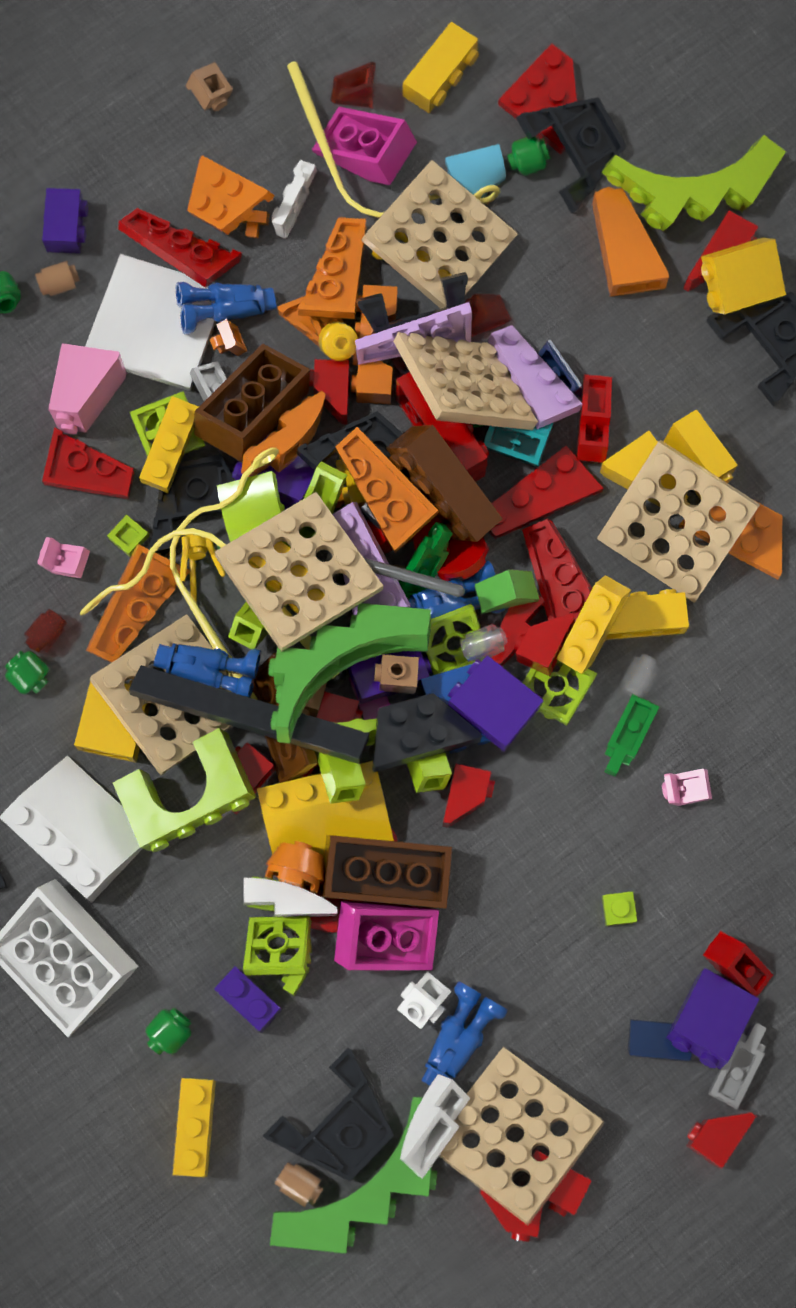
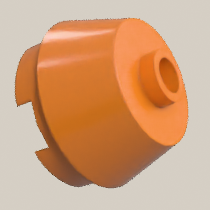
M295 841L294 844L280 843L265 864L268 866L265 878L272 880L273 876H276L280 879L279 882L288 883L303 889L309 886L311 887V892L317 894L320 883H324L323 855L313 851V846L303 842Z

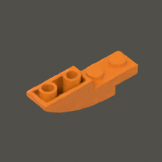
M320 391L312 397L308 396L293 410L285 411L278 419L277 432H272L265 441L257 446H251L245 451L241 473L243 474L252 465L254 459L261 452L269 448L279 449L277 457L270 463L254 470L248 477L259 474L269 466H272L279 473L298 457L296 454L297 448L305 443L308 445L320 423L326 394Z

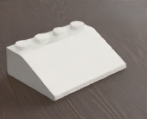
M68 756L25 790L0 815L1 820L90 902H93L142 850L139 847L123 806Z
M56 879L37 887L0 931V966L67 1037L71 1036L138 968V965Z

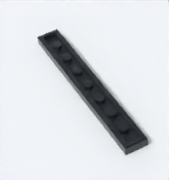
M142 665L129 688L131 696L277 739L276 730L271 729L273 711H278L279 706ZM301 713L295 724L290 743L359 764L369 741V733Z

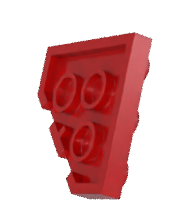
M551 43L498 99V105L515 118L525 112H533L548 107L552 108L577 102L573 59ZM552 126L537 134L540 139L544 138L545 142L560 155L565 151Z

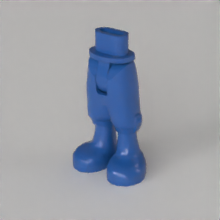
M187 282L176 283V301L178 307H182L180 322L183 334L193 333L197 323L207 318L222 322L226 319L236 320L259 314L262 315L266 310H276L273 288L261 289L260 285L221 284L217 282L210 285L207 289L193 287ZM199 301L214 302L211 305H193L194 302Z
M486 560L485 565L469 579L461 581L457 578H450L451 581L448 582L463 586L465 590L463 595H465L466 593L476 591L474 586L476 583L495 576V571L491 562ZM425 589L417 594H412L408 600L411 605L410 608L431 609V619L468 604H472L475 610L481 609L477 596L462 598L432 589ZM505 608L491 612L497 614L505 611Z
M173 643L171 647L159 644L154 667L166 669V673L219 689L222 687L233 693L251 698L254 689V679H256L258 674L261 650L251 649L244 658H231L220 648L209 649L198 646L177 645L176 643ZM228 670L241 674L243 677H230L219 671Z
M458 981L454 988L455 994L458 997L457 1008L454 1015H449L441 1022L442 1029L425 1064V1067L428 1069L421 1081L431 1085L438 1074L454 1081L476 1048L482 1046L483 1033L481 1032L485 1026L493 1019H503L508 1010L491 999L484 997L470 1026L465 1029V1021L482 995Z

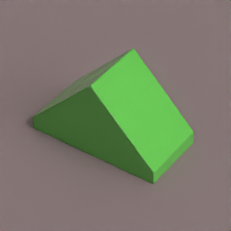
M507 570L474 585L482 613L539 601L532 571Z

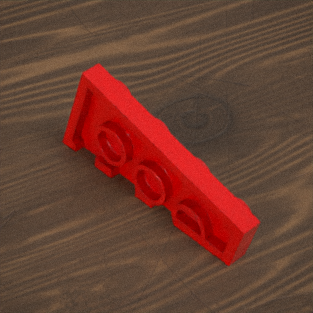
M136 208L119 220L118 230L205 288L241 261V252L234 249L231 252L220 248V243L211 239L208 242L194 237V232L188 229L170 227L169 221L139 208Z
M566 445L491 503L503 519L489 533L494 539L500 538L529 525L534 520L541 517L545 518L568 505L572 506L588 496L599 494L603 491V487L580 460H577V457Z
M545 519L522 529L541 597L545 600L544 607L548 620L569 613L574 615L575 620H577L592 587L553 521Z

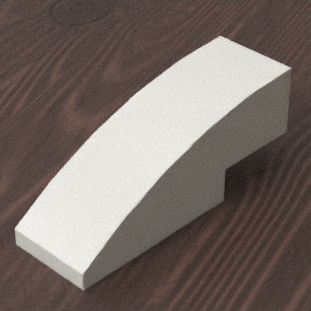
M244 878L243 880L244 905H274V917L336 916L337 914L336 906L303 888L268 879Z
M439 1074L426 1091L414 1114L400 1157L420 1178L425 1176L458 1130L459 1126L454 1120L470 1100V1097L452 1079Z

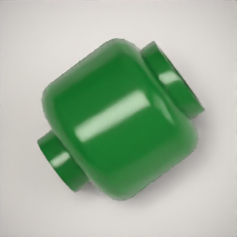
M537 135L529 140L526 136L514 141L511 145L512 153L507 154L512 170L518 169L523 176H528L547 167V160L551 159L544 138L539 139Z
M0 271V313L6 314L17 307L21 299V292L13 276L6 271Z
M21 650L4 666L7 669L5 673L6 680L21 694H28L31 690L37 694L49 682L45 678L49 673L48 665L33 651L24 653Z
M174 1007L171 1010L162 1009L145 1029L149 1037L147 1045L159 1055L163 1052L171 1055L177 1053L192 1034L189 1027L192 1024L191 1021Z

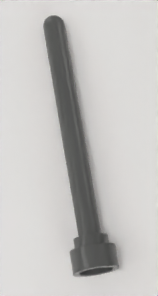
M328 551L327 561H330L333 558L331 552ZM364 558L376 574L456 597H461L465 592L464 587L459 584Z

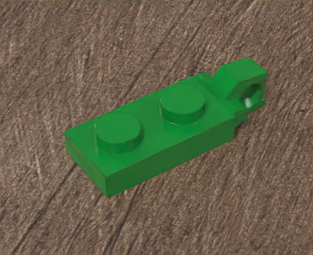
M435 522L428 532V536L422 539L406 570L436 577L437 572L449 555L446 550L448 541L453 534L445 524ZM398 581L406 597L409 599L412 594L428 589L404 581Z
M635 694L631 695L606 746L605 755L611 758L604 771L605 773L615 777L622 763L627 766L630 765L647 734L659 706Z

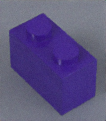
M46 188L42 241L47 252L81 253V243L86 242V227L83 226V217L88 216V201L83 199L80 189Z
M236 966L214 988L260 1033L282 1011Z

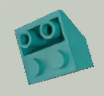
M554 422L539 429L535 426L533 430L489 426L484 444L487 450L538 467Z

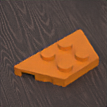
M202 155L199 159L187 211L194 217L228 235L242 221L255 214L253 208L264 199L269 203L275 195L269 190Z
M760 504L728 554L778 580L782 574V515ZM714 506L711 508L710 514L715 521L720 522L726 519V512L722 507ZM685 519L681 521L679 528L683 529L685 527ZM700 530L695 533L696 537L710 543V536L707 532Z

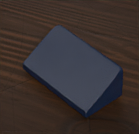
M548 340L538 355L577 398L580 397L582 394V384L553 342Z
M630 1019L629 1055L691 1061L692 1052H682L672 1045V1041L666 1039L673 1023Z

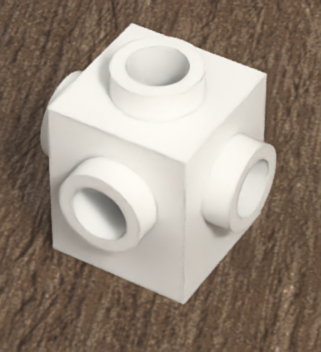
M427 972L417 984L411 981L400 995L404 998V1001L397 1010L422 1029L428 1020L435 1023L443 1013L445 1008L441 1004L451 991Z

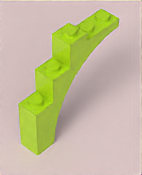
M763 135L739 161L718 172L703 176L671 177L654 174L630 164L617 155L606 164L601 173L607 177V180L612 185L621 187L628 192L635 202L643 203L646 207L641 216L646 219L651 227L664 231L674 222L682 208L686 209L689 216L703 222L713 214L722 198L726 200L728 206L743 212L753 204L786 151Z
M321 461L315 469L304 499L317 492L333 514L347 474ZM309 526L302 527L299 530L300 535L304 538H312L316 534L315 530ZM245 602L235 615L228 637L250 649H256L268 632L249 604Z

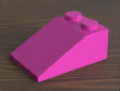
M338 107L324 129L335 164L368 181L391 185L417 143L404 119L344 107ZM316 142L312 151L324 158L320 146Z
M341 901L334 961L348 970H432L439 910L381 902Z

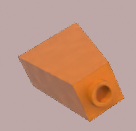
M606 187L595 192L592 206L610 297L666 289L669 279L668 271L624 189Z

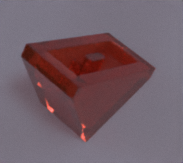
M371 61L334 76L330 102L340 105L373 108L376 90V63Z
M475 293L465 301V303L469 302L472 311L471 337L511 322L509 313L500 295Z

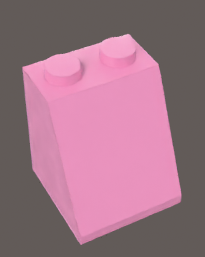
M62 343L49 404V411L58 429L67 434L86 433L126 379L127 372L120 352Z

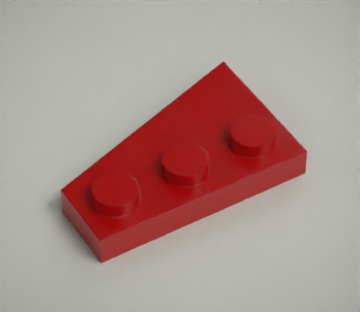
M54 427L42 482L47 486L129 499L135 472L133 468L105 453H100L90 448L86 443L78 439L75 440Z

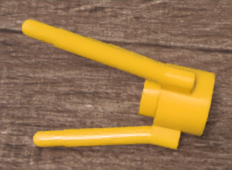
M189 534L183 535L181 538L180 580L185 581L189 558V570H191L190 595L197 604L196 560L205 558L206 553L209 551L220 576L224 577L226 573L215 557L216 550L213 541L205 537Z

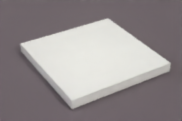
M120 254L85 347L120 352L126 372L191 391L194 381L189 373L192 368L201 365L216 321L212 318L201 320L197 323L193 333L183 334L180 322L182 307L177 305L175 289L177 282H187L197 288L205 287L184 273ZM199 301L194 302L193 305H211L214 302Z

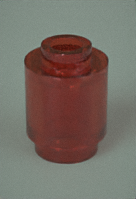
M48 609L45 613L41 612L23 634L27 638L24 643L38 654L41 650L47 653L65 631L63 628L67 622L51 609Z

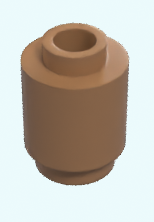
M67 261L41 269L42 272L35 274L43 296L48 294L54 296L75 289V282L80 281L75 265L69 266Z
M289 1162L275 1182V1185L281 1188L280 1192L303 1207L308 1202L314 1205L323 1188L318 1186L321 1179L298 1164L294 1166Z

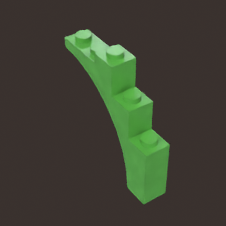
M361 603L358 605L357 615L352 614L350 627L323 626L318 629L317 636L311 637L310 650L287 648L281 652L277 648L276 658H271L269 664V676L274 677L275 689H277L276 703H280L278 711H273L271 729L276 730L277 741L290 743L295 724L305 705L321 686L339 672L360 661L382 654L401 651H428L431 631V609Z
M413 1097L408 1123L399 1145L385 1166L367 1184L348 1197L324 1207L304 1211H275L273 1214L270 1245L346 1254L347 1246L353 1247L355 1227H349L350 1221L387 1225L388 1218L395 1217L396 1199L390 1198L391 1192L429 1196V1189L435 1190L437 1171L431 1170L430 1167L425 1176L420 1178L400 1159L410 1123L423 1098Z

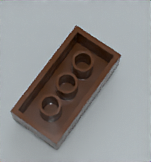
M262 344L195 410L194 435L242 462L245 451L251 446L260 444L278 425L279 417L285 411L293 410L308 394L310 369L273 348Z
M433 425L411 426L386 448L391 455L389 457L390 461L400 471L402 470L408 477V480L438 509L439 513L436 516L453 533L450 539L477 542L503 519Z
M327 835L324 856V883H322L321 897L447 909L452 847Z

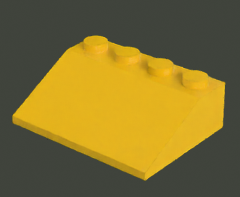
M373 761L360 764L366 785L360 799L356 801L330 804L321 773L257 788L272 854L280 843L294 844L295 841H299L313 846V851L323 855L324 865L327 835L394 841L378 771L373 772L372 770Z

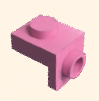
M46 537L40 551L38 564L56 575L81 578L90 551L85 547L61 544L53 538Z
M700 769L680 774H664L665 782L662 784V790L669 804L680 806L712 799L708 770Z

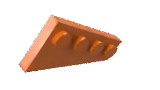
M338 217L327 241L324 255L319 259L316 266L315 275L312 281H309L306 288V295L297 308L298 316L355 319L356 299H358L364 243L361 240L366 234V219Z
M358 427L335 446L395 553L439 513L438 509Z
M140 544L136 545L118 585L127 584L136 577L143 568L149 549ZM154 553L148 572L136 585L128 590L114 591L86 651L110 663L117 660L138 636L140 630L152 619L159 607L171 596L177 587L170 568L169 559ZM176 563V568L180 576L181 565ZM187 569L186 576L191 572V570Z

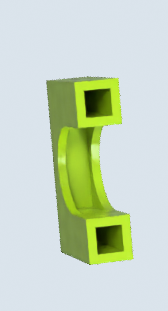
M359 718L350 722L336 723L369 733V741L366 746L374 745L376 719L364 720ZM315 751L330 804L359 800L366 785L360 764ZM445 752L407 763L416 793L445 789L452 774Z
M218 728L193 741L205 769L207 783L201 800L187 811L169 812L160 801L149 773L140 769L112 782L140 848L148 851L152 850V852L161 851L169 846V841L177 837L179 839L189 837L196 832L195 828L203 824H214L223 818L222 814L230 810L233 812L242 810L250 804V800L256 798L227 732Z

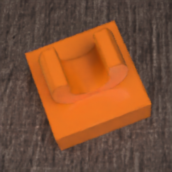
M254 210L255 214L241 222L247 223L245 236L259 238L260 225L269 226L270 214L268 212Z
M227 319L217 324L220 334L210 339L213 350L218 349L220 354L230 351L237 356L247 352L238 326Z

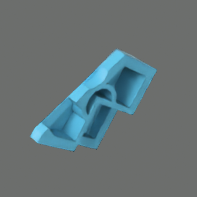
M499 144L445 158L448 174L471 194L478 192L481 188L488 185L498 186L506 179L505 166ZM487 193L483 194L481 198H484Z

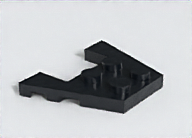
M599 97L552 108L548 107L538 111L525 112L515 117L528 140L548 127H553L580 174V178L558 191L571 213L577 211L582 206L585 198L594 190L597 182L603 176L601 172L606 164L615 155L619 156L626 147Z
M466 272L440 278L446 304L445 308L390 322L382 293L359 298L356 301L374 332L378 333L465 304L468 276ZM401 356L391 358L402 376L410 372Z
M792 292L786 293L785 296L727 314H711L706 320L721 341L745 325L780 368L758 385V388L772 406L779 402L796 379V296Z
M377 411L345 425L344 429L331 435L329 433L325 434L311 444L307 445L305 443L299 446L296 454L315 470L321 461L326 462L337 452L335 446L358 427L389 459L391 455L386 448L403 433ZM365 503L361 507L363 515L380 529L378 521H376L367 503Z
M221 454L180 462L169 492L166 493L159 490L149 550L160 538L174 531L173 521L186 519L189 514L200 507L220 503L217 485L235 481ZM219 509L203 512L197 517L222 513V511ZM173 538L162 544L155 553L170 552Z
M348 1047L329 1066L351 1089V1092L307 1138L283 1115L263 1137L351 1181L387 1144L394 1134L352 1050Z

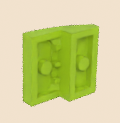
M270 471L247 477L242 493L233 502L221 509L230 542L285 510L284 505L280 502L276 474ZM240 480L217 485L220 503L237 490Z

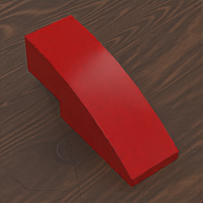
M587 374L583 376L577 460L601 463L606 460L611 419L612 377Z
M539 596V601L513 606L507 611L497 632L490 657L502 667L516 653L514 646L520 634H526L530 627L528 623L543 608L545 600L541 596Z

